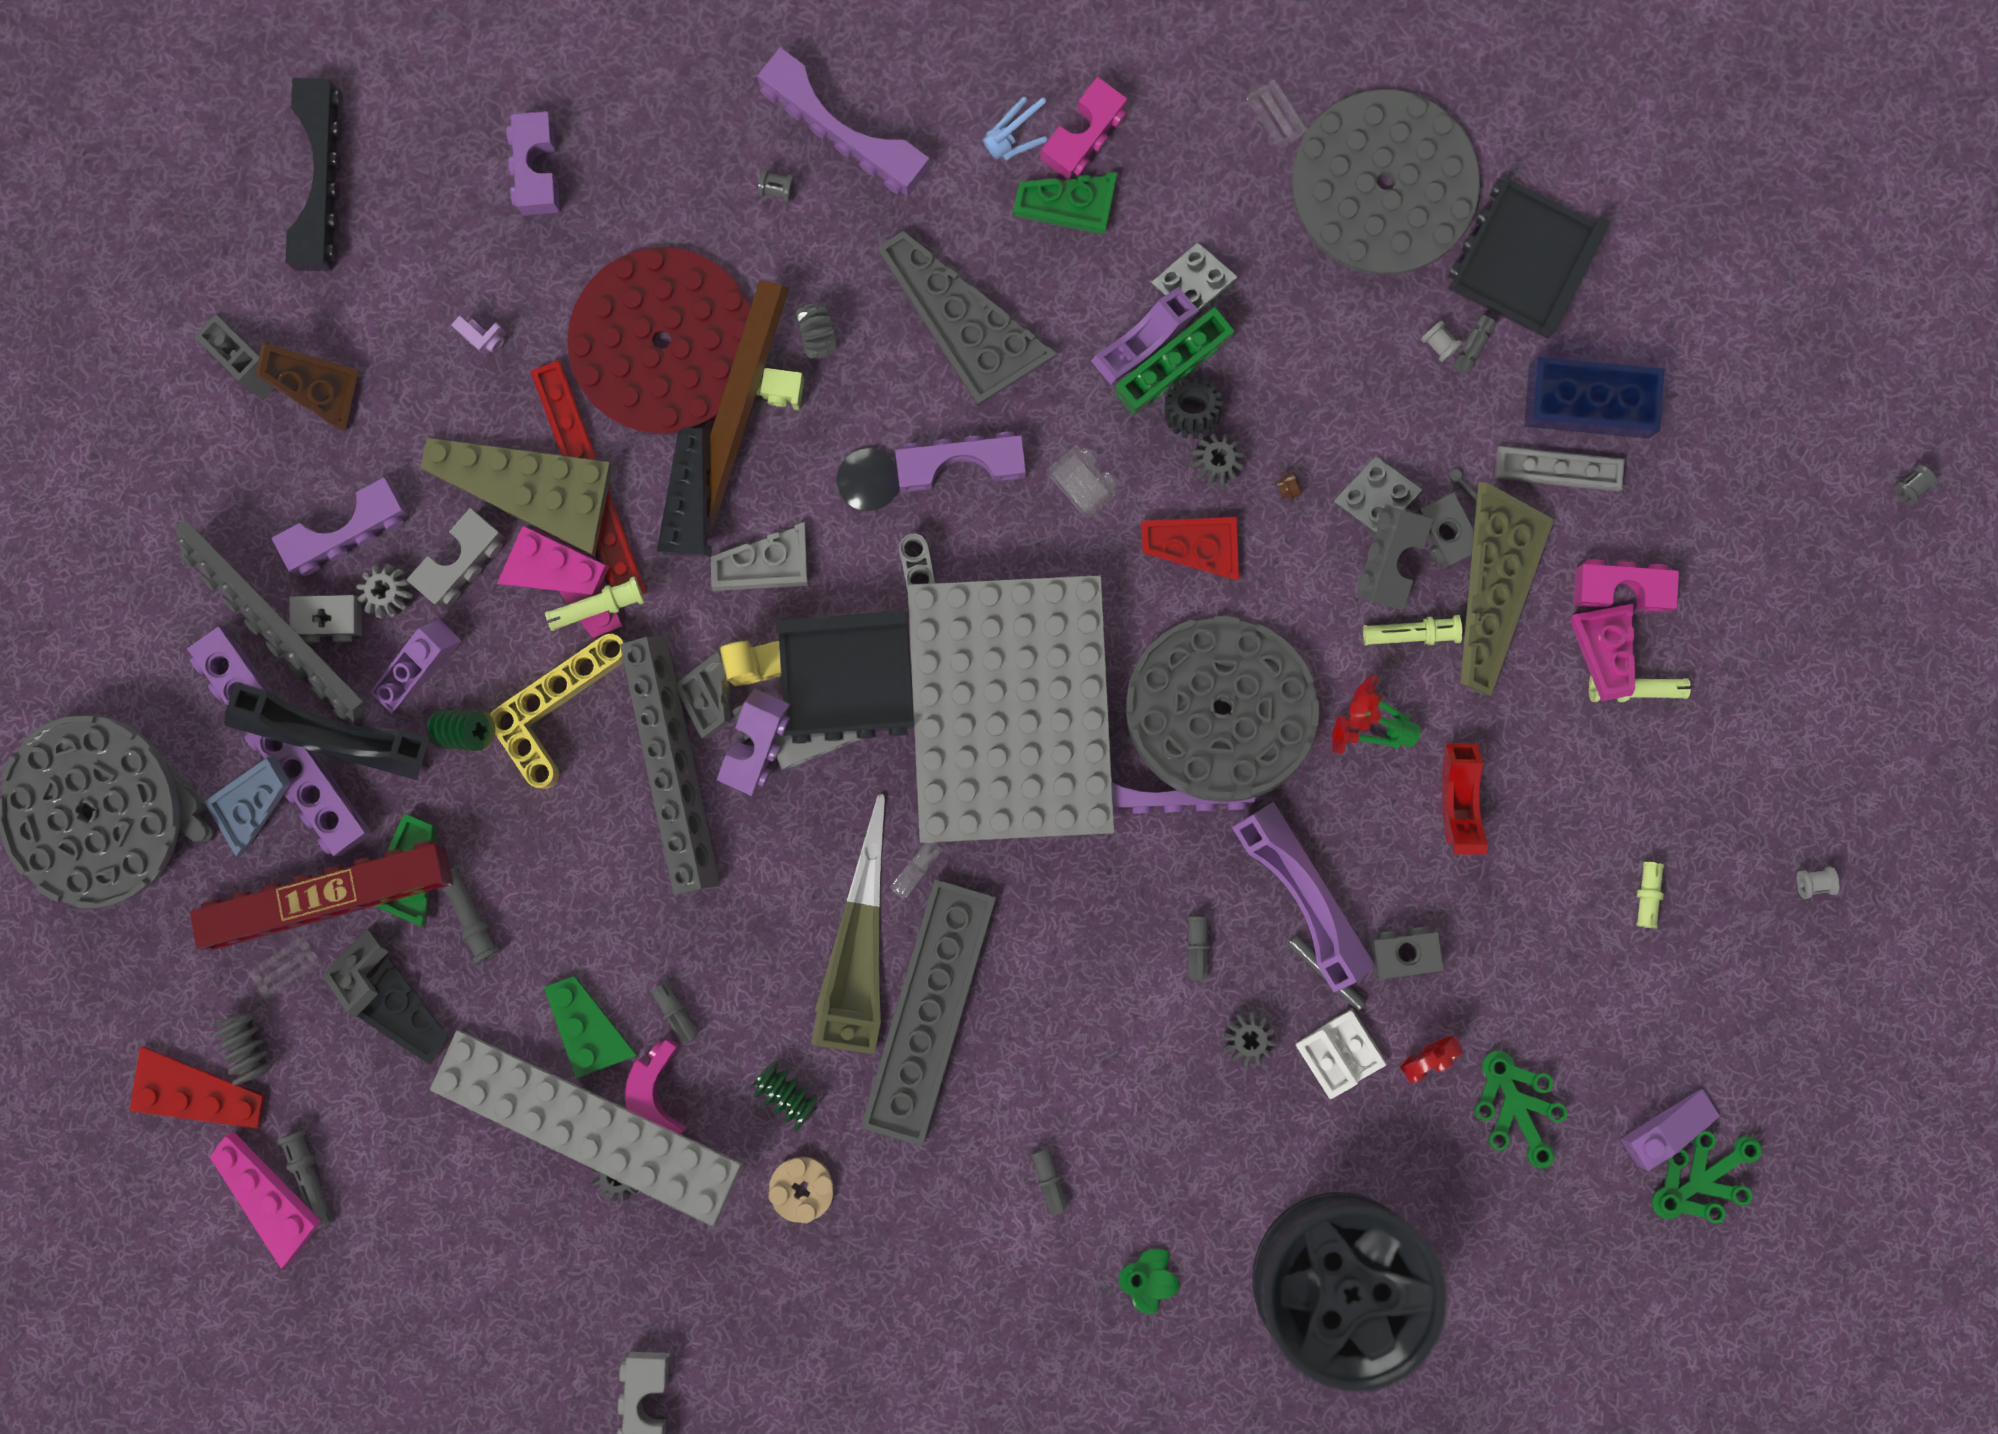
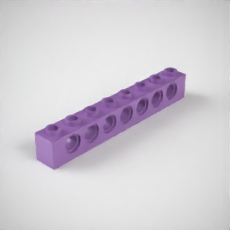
M218 626L187 648L193 657L190 659L193 667L201 675H206L211 682L208 685L210 691L218 700L223 699L226 705L235 682L274 694L228 629ZM224 659H227L229 668L226 673L221 675L219 664ZM246 732L247 735L244 738L254 751L257 752L259 750L264 759L276 756L291 782L284 796L291 803L295 802L302 811L299 813L301 820L308 828L315 829L320 837L317 841L324 852L328 855L343 856L373 835L368 825L315 751L284 743L281 750L276 752L273 749L274 740ZM296 761H299L302 771L299 776L294 778L291 774V766ZM317 787L320 791V798L313 804L309 799V792L312 788ZM335 812L339 819L338 825L334 829H330L327 825V818L331 813Z

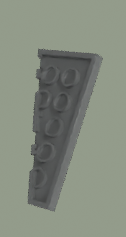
M904 231L877 247L878 253L977 406L1057 357V353L1054 350L1046 347L1035 338V335L1021 327L1010 318V315L972 285L967 284L951 268L943 265L933 257L932 253Z

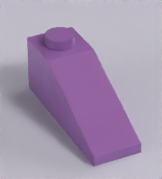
M1699 1089L1620 1140L1637 1167L1649 1171L1679 1152L1720 1116L1704 1090Z

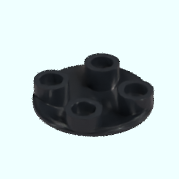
M860 449L851 453L843 460L838 469L837 487L840 495L847 504L858 510L874 511L889 505L899 488L898 470L895 462L887 454L876 449Z

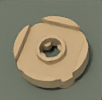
M795 1157L783 1162L773 1173L769 1184V1200L773 1204L774 1209L780 1216L791 1222L809 1223L820 1217L830 1206L834 1195L833 1181L829 1170L823 1163L811 1157ZM803 1181L809 1184L807 1190L810 1192L808 1198L805 1195H802L800 1198L796 1197V1190L793 1188V1184H801Z

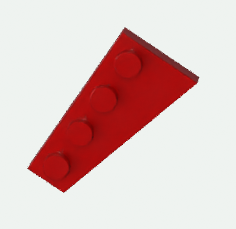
M141 1046L130 1111L260 1128L266 1095L240 1084L233 1086L230 1080L222 1079L203 1069H197L178 1059L155 1052V1050L146 1046Z

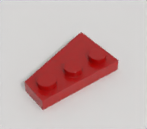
M1237 517L1141 521L1142 554L1239 581Z

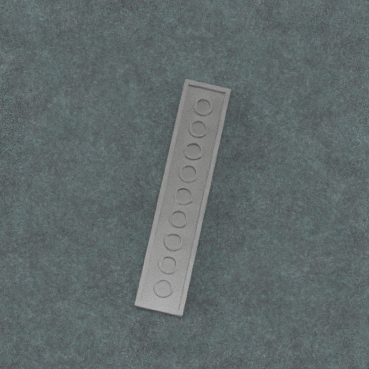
M463 1031L455 1032L430 1088V1091L711 1226L717 1225L743 1166L742 1163Z

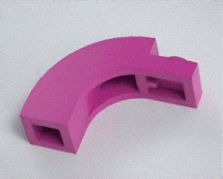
M668 1038L663 1043L658 1041L648 1055V1058L652 1060L650 1063L642 1058L635 1061L626 1084V1109L683 1135L687 1127L664 1111L657 1095L660 1075L680 1046V1044Z

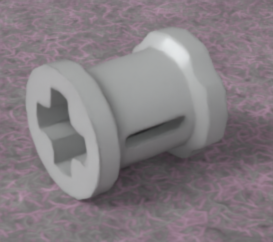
M1442 320L1432 327L1421 339L1423 343H1428L1437 352L1441 363L1463 344L1461 340L1456 341L1444 328L1445 323Z
M1831 866L1825 867L1823 871L1808 873L1806 870H1802L1797 873L1798 891L1803 899H1809L1814 894L1828 893L1836 895L1839 892V878L1836 870Z

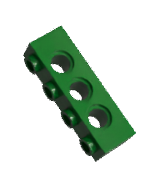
M1214 307L1117 383L1114 390L1115 396L1128 412L1135 417L1168 391L1169 388L1173 387V384L1182 380L1230 342L1235 331Z

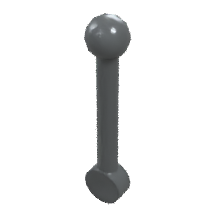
M1453 469L1449 473V479L1452 482H1457L1477 502V493L1462 479L1461 471Z

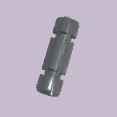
M1486 315L1481 316L1475 326L1476 329L1470 334L1460 352L1461 354H1459L1453 364V368L1456 371L1465 375L1470 371L1474 364L1473 360L1477 359L1489 338L1487 335H1490L1496 326L1495 320Z

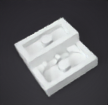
M1353 1008L1296 1043L1298 1050L1330 1100L1357 1085L1360 1080L1387 1064Z

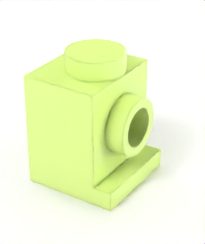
M764 368L763 377H761L756 395L768 400L767 403L770 405L785 407L788 402L792 404L794 410H800L804 377L799 372Z

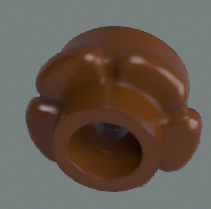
M1282 472V479L1277 481L1283 499L1289 497V500L1293 502L1294 498L1302 496L1295 472L1288 474Z

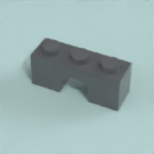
M1385 504L1383 513L1378 519V529L1373 544L1368 551V560L1364 572L1358 582L1357 596L1372 603L1404 610L1413 580L1399 574L1397 560L1399 555L1409 547L1424 549L1433 518Z

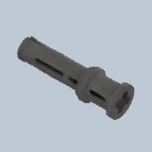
M455 867L450 869L453 885L444 887L464 929L461 931V937L463 940H467L474 955L473 963L476 965L497 956L501 951L499 947L494 946L487 931L489 925L485 921L480 920L458 873V869Z
M303 1129L276 1141L278 1145L283 1147L288 1161L286 1169L294 1174L304 1204L322 1221L317 1228L320 1229L333 1223L334 1220L313 1166L316 1160L315 1155L310 1154L304 1138L307 1133Z

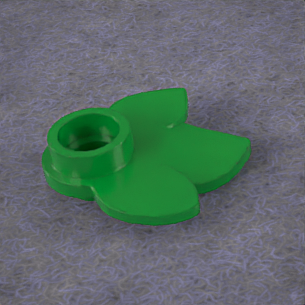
M1147 1250L1141 1254L1137 1262L1125 1265L1119 1273L1118 1283L1121 1290L1131 1296L1134 1307L1142 1313L1156 1314L1158 1299L1170 1298L1180 1290L1178 1279L1171 1272L1165 1270L1170 1253L1166 1250ZM1138 1274L1139 1282L1136 1285H1132V1277Z

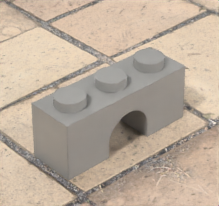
M471 508L449 531L461 545L459 559L451 565L442 566L427 556L407 579L410 584L440 608H443L445 605H452L461 594L459 589L466 581H473L482 570L480 565L487 557L493 558L503 546L501 541L505 537Z
M630 1352L626 1357V1361L621 1362L620 1381H625L624 1394L619 1396L618 1414L623 1415V1427L618 1428L617 1434H666L667 1419L649 1417L642 1408V1397L648 1393H664L667 1389L670 1353Z

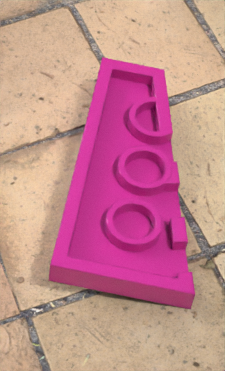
M232 1132L223 1138L211 1154L210 1159L279 1267L283 1269L291 1263L322 1221L235 1132Z

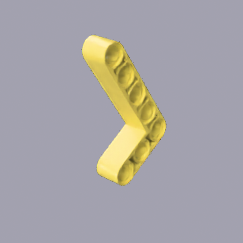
M606 634L504 702L491 713L495 722V735L531 786L541 789L553 787L559 779V770L530 726L624 663L621 648L619 654L613 658H608L606 655V648L610 643L618 642L619 645L626 643L619 636ZM585 660H592L593 671L587 676H582L579 671L581 663ZM559 678H565L567 682L566 690L563 693L556 694L553 690L554 682ZM537 695L540 699V706L536 711L530 712L527 709V701L530 697ZM510 713L513 716L514 723L510 729L503 730L500 725L501 718L505 714ZM528 739L531 743V751L528 755L521 756L518 752L519 743ZM545 765L549 770V777L545 782L539 783L535 773L539 767Z
M741 641L720 647L727 680L734 686L747 685L781 676L779 641L755 647L749 641Z

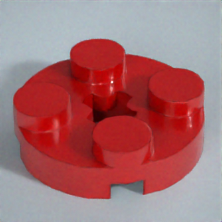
M1451 1035L1425 1046L1424 1051L1416 1056V1060L1413 1055H1410L1399 1064V1067L1409 1083L1413 1084L1427 1076L1426 1072L1433 1068L1437 1072H1441L1454 1064L1453 1059L1464 1053L1463 1046L1456 1035L1453 1037Z

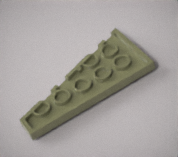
M433 438L426 439L421 463L422 470L595 557L612 471L610 462Z
M1487 482L1478 483L1460 684L1482 695L1492 696L1554 519Z

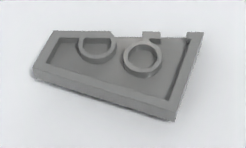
M805 522L794 525L795 528L782 533L770 534L766 539L750 545L746 543L712 556V590L808 586Z

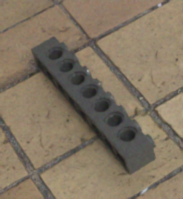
M644 637L620 644L673 894L691 893L720 886L667 637Z

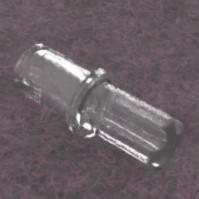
M934 842L924 843L912 860L906 861L908 865L891 885V890L899 897L906 898L922 876L926 877L928 875L926 871L938 855L943 852V849L938 845L936 846Z

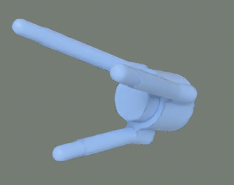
M1022 97L1004 118L986 133L987 136L982 139L983 143L996 160L1003 156L1007 161L1016 154L1048 141V138L1044 136L1020 146L1011 147L1015 140L1010 133L1046 103L1045 98H1041L1005 128L1028 101L1027 97Z

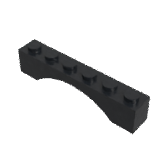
M292 78L291 109L300 119L309 137L314 164L312 188L306 205L297 220L286 232L285 263L294 271H332V262H336L338 255L336 243L333 242V231H337L339 225L338 215L334 212L335 200L339 199L340 195L339 184L335 181V174L341 165L340 153L336 150L337 139H341L342 135L341 123L337 120L338 109H341L343 105L341 90H338L330 78Z
M235 682L225 709L224 726L413 780L418 779L430 739L429 737L401 729L367 728L333 721L297 708L269 691Z

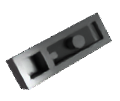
M215 314L194 336L242 385L262 401L275 390L274 387L255 376L260 354L218 315Z

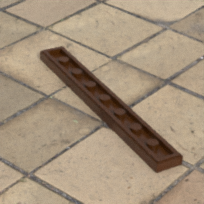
M759 280L710 435L711 471L707 473V485L711 487V500L707 501V517L711 518L712 531L789 291L788 287L781 284Z

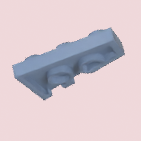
M275 755L264 759L204 801L235 856L245 853L291 784Z

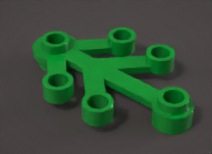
M1490 1052L1482 1061V1072L1487 1080L1480 1101L1474 1106V1115L1482 1121H1489L1494 1117L1495 1108L1492 1103L1500 1085L1505 1098L1494 1131L1488 1135L1489 1145L1498 1151L1505 1150L1508 1147L1509 1137L1507 1133L1514 1115L1529 1145L1526 1151L1528 1162L1536 1168L1545 1169L1553 1163L1554 1151L1548 1144L1541 1141L1526 1108L1546 1115L1549 1120L1556 1123L1563 1122L1566 1119L1567 1109L1560 1103H1548L1518 1092L1512 1081L1514 1079L1530 1084L1535 1091L1547 1093L1553 1087V1080L1549 1075L1544 1073L1535 1074L1515 1067L1513 1059L1505 1052ZM1501 1061L1504 1064V1070L1501 1073H1496L1494 1065L1496 1062ZM1541 1077H1545L1547 1080V1085L1543 1089H1539L1537 1086V1081ZM1482 1105H1487L1489 1107V1114L1482 1117L1479 1114V1109ZM1557 1106L1560 1107L1561 1115L1558 1118H1553L1551 1114L1552 1109ZM1501 1134L1504 1141L1500 1146H1495L1493 1139L1496 1135ZM1540 1150H1545L1547 1157L1544 1161L1539 1162L1537 1160V1153Z
M1704 1130L1693 1139L1695 1149L1689 1180L1680 1187L1681 1168L1686 1167L1689 1163V1155L1685 1150L1681 1149L1679 1151L1682 1154V1161L1675 1164L1673 1156L1667 1159L1668 1168L1664 1187L1657 1189L1651 1200L1652 1208L1659 1217L1671 1220L1677 1218L1681 1213L1704 1217L1707 1221L1714 1224L1721 1223L1726 1216L1725 1210L1721 1205L1716 1203L1702 1205L1686 1200L1697 1192L1730 1199L1733 1203L1740 1206H1746L1751 1202L1752 1192L1749 1188L1742 1185L1732 1187L1714 1183V1181L1742 1162L1753 1163L1757 1161L1762 1154L1761 1144L1755 1138L1741 1136L1734 1141L1731 1153L1705 1169L1708 1152L1714 1148L1716 1138L1711 1132ZM1706 1134L1709 1137V1142L1706 1146H1702L1700 1138ZM1751 1144L1754 1152L1752 1155L1747 1156L1745 1148ZM1739 1190H1744L1745 1198L1742 1201H1738L1736 1198ZM1667 1198L1674 1200V1205L1670 1209H1666L1664 1205ZM1716 1207L1719 1214L1716 1218L1711 1219L1709 1215L1710 1210Z

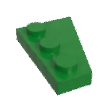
M1117 172L1091 178L1089 175L1078 176L1077 179L1062 181L1056 178L1019 182L1013 216L1105 235Z
M404 813L388 851L398 849L403 850V852L414 849L415 844L425 841H433L435 844L437 826ZM430 891L375 907L420 927H426Z

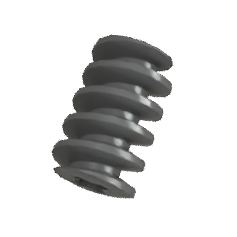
M240 1014L212 1024V1026H223L216 1033V1038H227L220 1045V1049L231 1050V1053L224 1057L225 1062L235 1063L228 1070L229 1075L240 1076L232 1082L233 1086L264 1076V1072L272 1066L271 1063H260V1060L268 1053L267 1051H256V1047L264 1041L262 1038H252V1035L259 1030L258 1026H248L247 1024L255 1018L254 1014Z

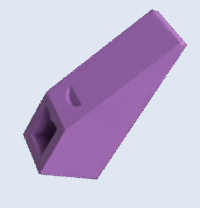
M440 619L419 627L370 693L391 714H394L449 659L462 641Z

